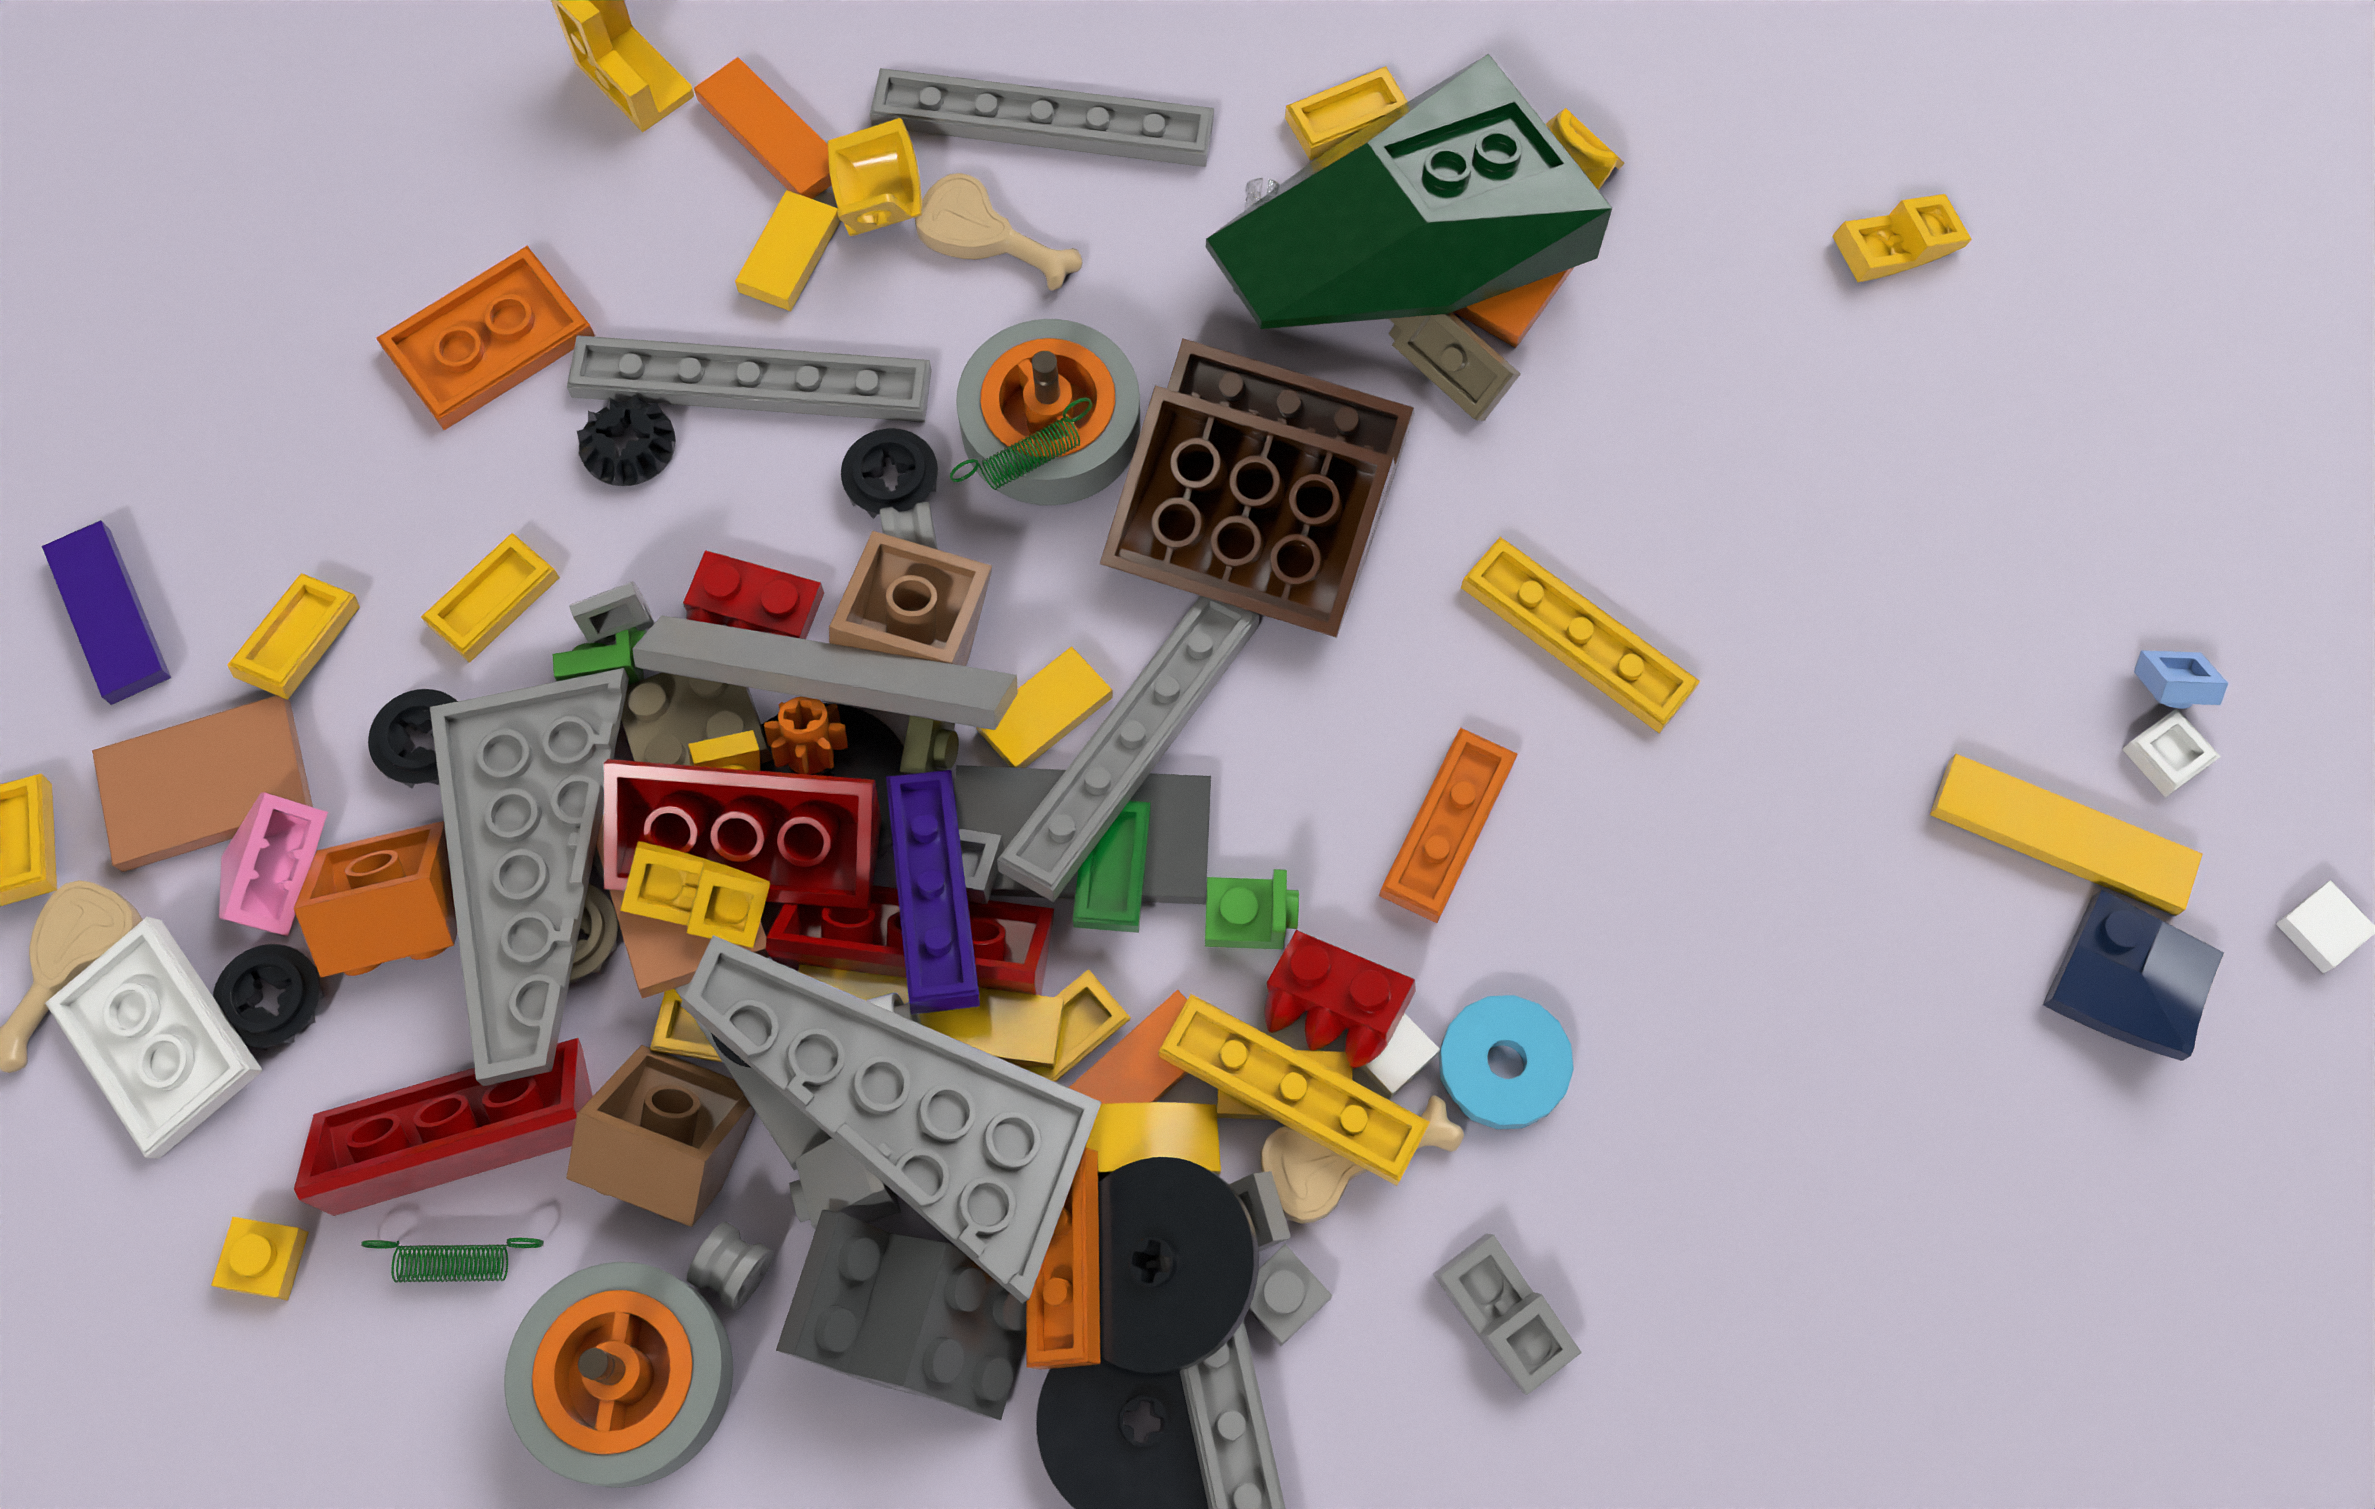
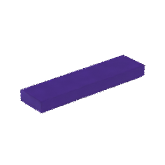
M944 770L888 776L886 781L910 1013L914 1015L980 1007L952 771Z

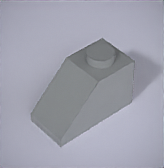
M833 1138L795 1159L800 1180L790 1182L789 1186L793 1205L800 1223L810 1220L812 1227L816 1230L822 1210L841 1212L865 1223L901 1212L896 1193Z

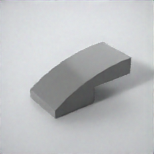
M633 581L572 603L569 606L574 620L588 643L607 644L616 640V633L635 626L638 631L645 630L654 625L648 604Z
M1486 1233L1433 1273L1475 1334L1523 1394L1528 1395L1582 1353L1543 1295L1532 1291L1493 1234Z

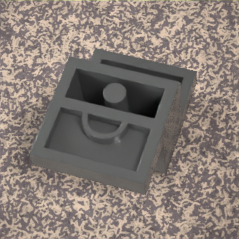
M822 1210L776 1351L876 1386L931 1398L980 1416L1001 1421L1026 1337V1302L1022 1304L957 1246L947 1242L889 1233L841 1212Z

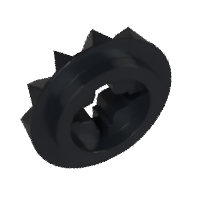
M633 395L630 401L617 402L609 397L605 408L597 413L588 411L587 424L584 429L577 431L579 440L578 454L586 469L598 480L615 486L637 485L658 475L671 460L676 444L673 425L657 403L652 405L645 403L636 395ZM629 424H631L635 436L639 440L628 441L626 448L622 449L620 456L619 449L612 436H622L625 428H628Z
M886 428L862 436L849 448L841 466V481L852 505H857L866 510L874 519L880 514V509L893 507L898 512H904L913 509L917 503L924 502L931 492H936L939 469L935 454L925 440L907 430ZM890 457L891 463L895 465L897 472L902 473V475L898 476V485L895 486L896 490L893 491L886 487L883 479H879L884 474L883 467L886 466L885 458Z
M433 689L412 690L389 701L374 718L368 736L370 756L376 767L388 779L401 782L412 789L415 784L427 782L439 785L435 751L419 746L411 753L415 744L410 739V734L405 728L409 726L414 731L430 732L432 730L430 707L458 701L447 693Z
M281 944L256 946L235 957L220 974L213 991L214 999L245 1045L265 1051L268 1050L269 1046L280 1043H294L295 1035L306 1025L316 1023L314 1012L318 1001L324 998L325 995L320 987L317 967L302 952ZM259 978L264 979L278 990L285 988L286 991L277 997V1002L280 1006L277 1009L279 1015L275 1016L262 1006L255 1008V1005L263 1000V993L261 991L263 985Z

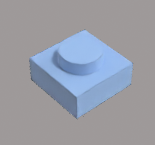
M2141 650L2134 673L2159 703L2173 708L2185 709L2190 708L2193 704L2221 705L2228 686V682L2201 652Z

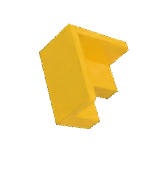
M551 0L575 64L642 132L694 97L691 84L633 27L624 0Z

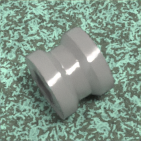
M929 502L917 503L911 511L898 512L893 507L880 509L883 534L937 549Z
M725 1221L711 1232L696 1253L689 1267L686 1281L700 1290L711 1287L719 1292L721 1303L736 1311L749 1300L758 1288L770 1267L774 1252L761 1243L749 1245L741 1239L740 1230Z

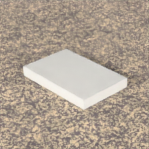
M146 917L45 1003L145 1158L160 1159L263 1071L162 920Z

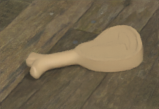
M963 173L949 174L938 180L929 188L922 199V215L915 217L918 237L928 248L947 256L973 260L1008 253L1040 269L1046 277L1048 289L1052 291L1062 288L1067 274L1078 272L1082 268V258L1077 249H1050L1013 230L1008 219L1000 216L993 210L987 190L981 181L971 175Z
M78 880L65 883L46 902L37 918L29 946L33 984L7 1022L0 1027V1070L12 1073L19 1071L27 1065V1044L30 1036L49 1010L45 1003L143 921L137 909L123 896L93 882Z
M1431 1096L1426 1110L1420 1116L1430 1123L1417 1149L1423 1146H1436L1449 1152L1456 1151L1464 1137L1463 1130L1460 1126L1448 1120L1445 1101L1437 1096ZM1287 1126L1280 1127L1270 1134L1260 1151L1262 1172H1272L1285 1217L1300 1224L1314 1223L1327 1217L1337 1207L1349 1181L1360 1174L1368 1172L1365 1168Z

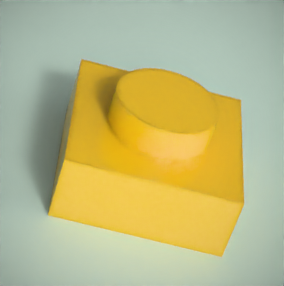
M753 730L688 744L690 766L760 771V751Z
M232 1217L211 1286L223 1290L288 1301L309 1232L297 1227Z

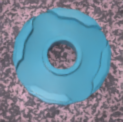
M1515 995L1487 996L1466 1006L1449 1024L1438 1053L1440 1080L1447 1094L1450 1093L1453 1101L1460 1106L1459 1110L1472 1121L1494 1129H1523L1548 1116L1566 1095L1574 1070L1571 1043L1560 1022L1540 1004ZM1497 1046L1513 1048L1522 1058L1523 1072L1513 1079H1504L1497 1076L1488 1065V1052Z

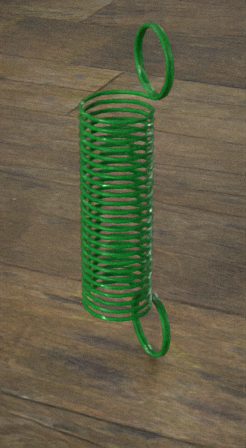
M1089 398L1075 400L1065 408L1061 420L1054 421V424L1047 425V428L1043 427V430L1036 431V434L1032 433V435H1029V438L1025 437L1022 441L1015 442L1014 445L1011 444V447L1004 448V452L1000 450V453L993 454V457L989 456V459L982 460L983 467L996 488L990 484L980 463L976 459H968L958 464L950 473L951 480L953 482L963 481L972 476L979 467L987 483L992 489L997 490V488L1005 486L1008 482L1019 479V476L1022 477L1026 473L1033 471V469L1044 465V463H1048L1051 459H1055V457L1069 452V450L1076 448V446H1080V438L1072 422L1080 420L1090 411L1092 407L1091 400ZM1083 401L1089 402L1087 409L1073 419L1066 416L1068 410L1074 405ZM1063 421L1066 423V425L1068 426V428H1069V430H1070V432H1071V434H1072V436H1073L1074 444H1075L1074 446H1073V443H1072L1070 434H1069L1068 430L1066 429V427L1064 426ZM1059 422L1062 424L1067 436L1069 437L1071 448L1069 447L1068 440L1062 428L1060 427ZM1067 422L1071 423L1077 435L1078 444H1076L1074 433ZM1056 425L1059 427V429H1060V431H1061L1063 437H1064L1065 440H1066L1067 450H1066V448H1065V444H1064V441H1063V439H1062V436L1060 435L1059 431L1057 430ZM1052 426L1055 428V430H1056V432H1057L1059 438H1060L1061 441H1062V444H1063V447H1064V448H1063L1064 452L1062 451L1060 442H1059V440H1058V438H1057L1055 432L1053 431ZM1049 429L1052 431V433H1053L1055 439H1056L1057 442H1058V445H1059V448H1060V454L1058 453L1057 445H1056V443H1055V441H1054L1052 435L1050 434ZM1045 430L1047 431V433L1049 434L1051 440L1053 441V443H1054V445H1055L1057 456L1055 455L1053 446H1052V444H1051L1049 438L1047 437ZM1042 433L1045 435V437H1046L1048 443H1049L1050 446H1051V449H1052V452H1053V454H1052V455H1053V458L1051 457V453H1050L1049 447H1048L1046 441L1044 440V438H1043V436H1042ZM1038 434L1040 435V437L1042 438L1044 444L1046 445V448H1047V450H1048L1049 458H1050V459H1048V457H1047L1046 450H1045V448H1044L1042 442L1040 441ZM1035 437H1036L1037 440L1039 441V443H1040V445H1041V447H1042V449H1043V451H1044V454H1045L1044 457H1043V454H1042V451H1041L1039 445L1037 444V442H1036V440H1035ZM1031 438L1033 439L1034 443L1036 444V446H1037V448H1038V450H1039V452H1040V454H1041V457L1038 455L1037 450H1036V448L1034 447ZM1028 441H1029L1030 444L1032 445V447H1033V449H1034V451H1035V453H1036V455H1037V458L1034 456L1033 451L1031 450V448H1030V446H1029V444H1028ZM1024 442H1025V444L1027 445V447L1029 448V450H1030V452H1031V454H1032V456H1033V459H1032L1031 456L1029 455V453H1028V451H1027V449H1026V447H1025V445H1024ZM1021 445L1023 446L1024 450L1026 451V453H1027V455H1028V457H1029V459H1030V462L1028 461L1027 457L1025 456V454H1024V452H1023V450H1022V448H1021ZM1017 446H1018V448L1020 449L1021 453L1023 454L1026 463H1025L1024 460L1022 459V457H1021V455H1020V453H1019V451H1018V449H1017ZM1013 448L1015 449V451L1017 452L1018 456L1020 457L1023 466L1021 465L1020 461L1018 460V458H1017V456H1016V454H1015ZM1010 450H1011L1012 454L1014 455V457H1015V459H1016V461H1017L1019 467H1018L1017 464L1015 463V461H1014V459H1013V457H1012V455H1011V453H1010ZM1006 452L1008 453L1009 457L1011 458V460H1012V462H1013V464H1014V466H1015V469H1014L1013 465L1011 464V462H1010V460H1009V458H1008ZM1003 455L1005 456L1006 460L1008 461V463H1009V465H1010L1012 471H1011L1010 468L1008 467V465H1007V463H1006V461H1005ZM1000 458L1002 459L1003 463L1005 464V466H1006V468H1007V470H1008V473H1007L1006 469L1004 468V466H1003V464H1002ZM997 461L999 462L1000 466L1002 467L1003 472L1001 471V469H1000V467H999ZM993 462L995 463V465H996V467H997V469H998L1000 475L998 474L996 468L994 467ZM968 463H976L974 469L965 476L957 479L953 478L954 473ZM989 463H990V465L992 466V468H993V470H994L996 476L994 475L993 471L991 470V468H990V466H989ZM985 465L987 466L988 470L990 471V473H991L993 479L991 478L990 474L988 473V471H987Z
M522 1237L509 1238L506 1245L399 1246V1241L397 1243L383 1240H366L361 1242V1246L366 1248H396L391 1267L392 1279L395 1283L403 1281H504L508 1272L507 1246L512 1248H538L544 1246L543 1240ZM511 1242H530L535 1244H516ZM398 1249H399V1254H398L397 1264H396V1276H397V1280H396L395 1277H394V1261H395L396 1253H397V1251H398ZM503 1250H505V1254H506V1271H505L504 1278L502 1279L501 1277H502L503 1268H504ZM410 1256V1271L408 1275V1261ZM433 1256V1270L431 1274V1262ZM400 1257H401V1270H400V1275H399V1273H398V1267H399V1260H400ZM419 1257V1272L417 1275V1263ZM424 1257V1269L422 1274V1260ZM456 1257V1269L454 1274V1263ZM404 1258H405V1259H406V1267H405V1273H404V1276H403V1263H404ZM415 1258L414 1274H412L413 1259ZM427 1258H428L429 1266H428V1273H427V1275H426V1265H427ZM442 1258V1271L440 1275V1264ZM447 1258V1268L445 1274V1261ZM464 1258H465V1270H464V1274H463V1266H464ZM478 1258H479V1268H478V1273H477V1265H478ZM438 1259V1267L436 1273V1260ZM450 1259H451V1272H449ZM469 1259H470V1267H469V1273H468V1262H469Z

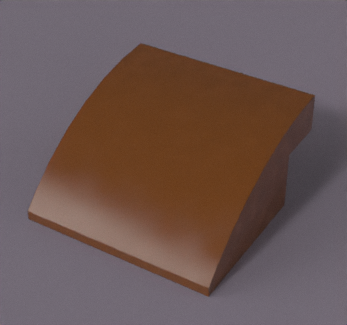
M1182 338L1167 388L1157 385L1154 387L1099 564L1337 638L1385 506L1412 424L1414 407Z

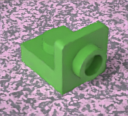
M635 626L616 633L615 645L607 646L602 643H584L576 646L572 651L552 654L554 678L556 681H562L624 668L629 677L628 685L643 680L644 671L641 668L635 667L632 648L647 631H638Z
M1273 869L1272 879L1207 877L1205 947L1283 950L1286 929H1297L1299 916V890L1287 889V870Z

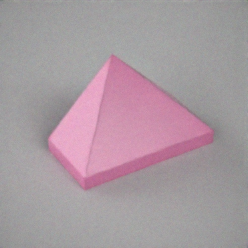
M265 792L260 793L221 856L219 919L281 936H288L295 917L293 908L313 861L328 812Z

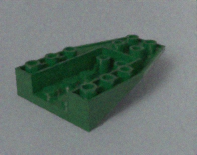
M1487 54L1330 148L1206 238L1205 247L1260 329L1440 315L1454 312L1597 259L1612 207L1493 58Z

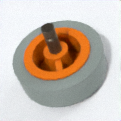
M1031 320L1010 326L998 332L984 342L971 356L961 374L957 388V414L962 441L968 459L978 460L988 481L996 488L987 475L982 460L989 459V456L993 457V454L1000 453V450L1004 452V448L1011 447V444L1014 445L1015 442L1018 443V441H1022L1025 437L1029 438V435H1032V433L1036 434V431L1043 430V427L1047 428V425L1050 426L1051 423L1054 424V421L1061 420L1065 408L1075 400L1089 398L1092 402L1090 411L1080 420L1072 422L1079 435L1080 446H1076V448L1069 450V452L1051 459L1048 463H1044V465L1033 469V471L1026 473L1022 477L1019 476V479L1008 482L1005 486L997 488V491L1015 500L1036 505L1069 504L1099 493L1124 472L1133 457L1140 435L1139 385L1130 361L1123 351L1104 334L1091 327L1069 320ZM1083 401L1074 405L1068 410L1066 416L1070 419L1079 416L1087 409L1089 402ZM1063 421L1064 426L1066 427V429L1068 430V432H1069V434H1070V437H1071V440H1072V443H1073V446H1074L1075 444H1074L1073 436H1072V434H1071V432H1070L1068 426H1067L1066 423ZM1059 422L1060 427L1062 428L1063 432H1064L1065 435H1066V438H1067L1068 443H1069V447L1071 448V446H1070L1071 443H1070L1069 437L1067 436V434H1066V432H1065V430H1064L1062 424ZM1067 422L1074 433L1076 444H1078L1077 435L1071 423ZM1056 425L1057 430L1059 431L1060 435L1062 436V439H1063L1064 444H1065V448H1066V450H1067L1066 440H1065V438L1063 437V435H1062V433H1061L1059 427ZM1052 426L1053 431L1055 432V434H1056V436H1057V438H1058V440H1059V442H1060L1062 451L1064 452V450H1063L1064 447H1063L1062 441H1061V439L1059 438V436H1058V434H1057L1055 428ZM1049 429V432H1050V434L1052 435V437H1053V439H1054V441H1055V443H1056V445H1057L1058 453L1060 454V448H1059L1058 442H1057V440L1055 439V437H1054L1052 431ZM1045 430L1046 435H1047V437L1049 438V440H1050V442H1051V444H1052V446H1053L1055 455L1057 456L1055 445H1054L1053 441L1051 440L1049 434H1048L1047 431ZM1042 433V436L1049 447L1051 457L1053 458L1051 446L1048 443L1045 435ZM1038 434L1039 439H1040V441L1042 442V444H1043V446H1044V448H1045V450H1046L1047 457H1048V459H1050V458H1049L1048 450H1047V448H1046V445L1044 444L1042 438H1041L1040 435ZM1035 437V440H1036L1037 444L1039 445V447H1040V449H1041V451H1042L1043 457H1044V456H1045L1044 451H1043V449H1042V447H1041L1039 441H1038L1037 438ZM1031 438L1032 443H1033L1034 447L1036 448L1038 455L1041 457V454H1040V452H1039V450H1038L1036 444L1034 443L1033 439ZM1028 441V444H1029L1031 450L1033 451L1034 456L1037 458V455H1036V453H1035V451H1034L1032 445H1031L1030 442ZM1024 442V445H1025V447H1026V449H1027L1029 455H1030L1031 458L1033 459V456H1032V454H1031L1029 448L1027 447V445H1026L1025 442ZM1021 445V448H1022V450H1023L1025 456L1027 457L1028 461L1030 462V459H1029V457H1028L1026 451L1024 450L1023 446ZM1017 446V449H1018V451H1019V453H1020L1022 459H1023L1024 462L1026 463L1023 454L1021 453L1020 449H1019L1018 446ZM1013 448V450H1014V452H1015V454H1016L1018 460L1020 461L1021 465L1023 466L1020 457L1018 456L1017 452H1016L1015 449ZM1010 450V453H1011V455H1012V457H1013L1015 463H1016L1017 466L1019 467V465H1018V463H1017V461H1016L1014 455L1012 454V452H1011V450ZM1006 452V454H1007V456H1008V458H1009L1011 464L1013 465V467H1014V469H1015V466H1014V464H1013L1011 458L1009 457L1008 453ZM1003 455V457H1004V459H1005V461H1006L1008 467H1009L1010 470L1012 471V469H1011V467H1010L1008 461L1006 460L1005 456ZM1000 458V460H1001V462H1002L1004 468L1006 469V471H1007V473H1008V470H1007L1005 464L1003 463L1002 459ZM997 461V463H998V465H999L1001 471L1003 472L1002 467L1000 466L999 462ZM975 462L971 463L972 466H973V468H974L975 465H976V463H975ZM993 462L994 467L996 468L998 474L1000 475V473H999V471H998V469H997L995 463ZM989 463V466H990L991 470L993 471L994 475L996 476V474H995V472H994L992 466H991L990 463ZM985 465V467H986L988 473L990 474L991 478L993 479V477H992L990 471L988 470L987 466ZM978 467L976 472L984 481H986L980 468Z
M611 1262L591 1266L573 1273L552 1286L530 1308L519 1325L509 1349L504 1375V1391L509 1417L515 1432L531 1455L545 1467L565 1478L609 1488L635 1487L652 1483L672 1474L692 1460L709 1442L725 1414L732 1389L733 1357L731 1345L724 1325L714 1308L695 1289L672 1274L650 1265L635 1262Z

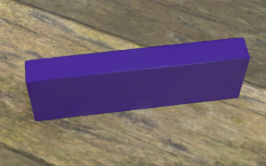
M100 520L43 545L42 549L101 697L110 705H113L170 679V673L111 530Z

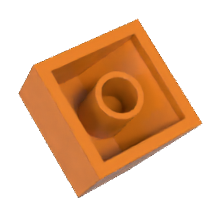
M444 821L316 851L293 909L320 978L342 972L349 976L361 975L374 970L384 962L409 956L414 960L428 959L442 953L448 947L454 946L458 930Z

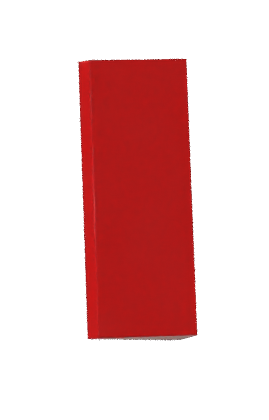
M607 759L604 762V889L625 891L637 842L641 841L708 859L770 881L766 898L767 902L868 909L871 902L882 824L875 780Z
M873 885L871 902L868 909L784 903L766 937V951L773 961L787 965L798 971L800 964L907 978L898 889ZM988 900L987 904L968 901L978 987L1042 996L1054 920V908Z
M579 1038L557 1043L551 1072L483 1086L476 1081L474 1067L313 1114L294 1185V1191L298 1199L332 1216H336L571 1147L577 1112L593 1097L583 1048Z

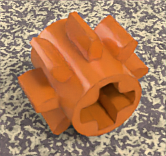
M801 696L790 699L786 703H779L778 721L764 723L767 743L772 750L774 765L781 767L788 764L792 770L800 774H815L826 768L832 769L834 767V750L848 748L846 728L840 722L838 706L832 704L825 707L818 699Z

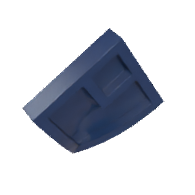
M2100 890L2092 896L2043 1005L2110 1037L2183 1061L2189 1058L2194 1050L2204 1005L2224 952L2120 898Z

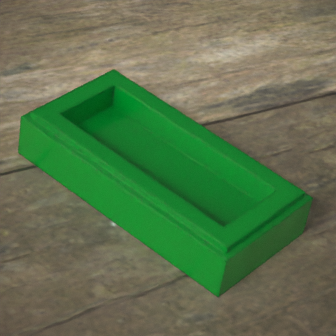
M1129 801L1078 869L1073 913L1074 928L1139 933L1151 802Z

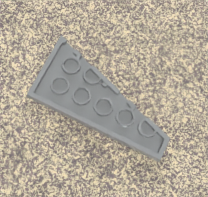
M624 668L430 707L476 1081L483 1086L552 1071L604 808V762L607 759L613 760L629 681Z
M713 935L683 997L681 1007L1022 1304L1029 1300L1102 1102Z

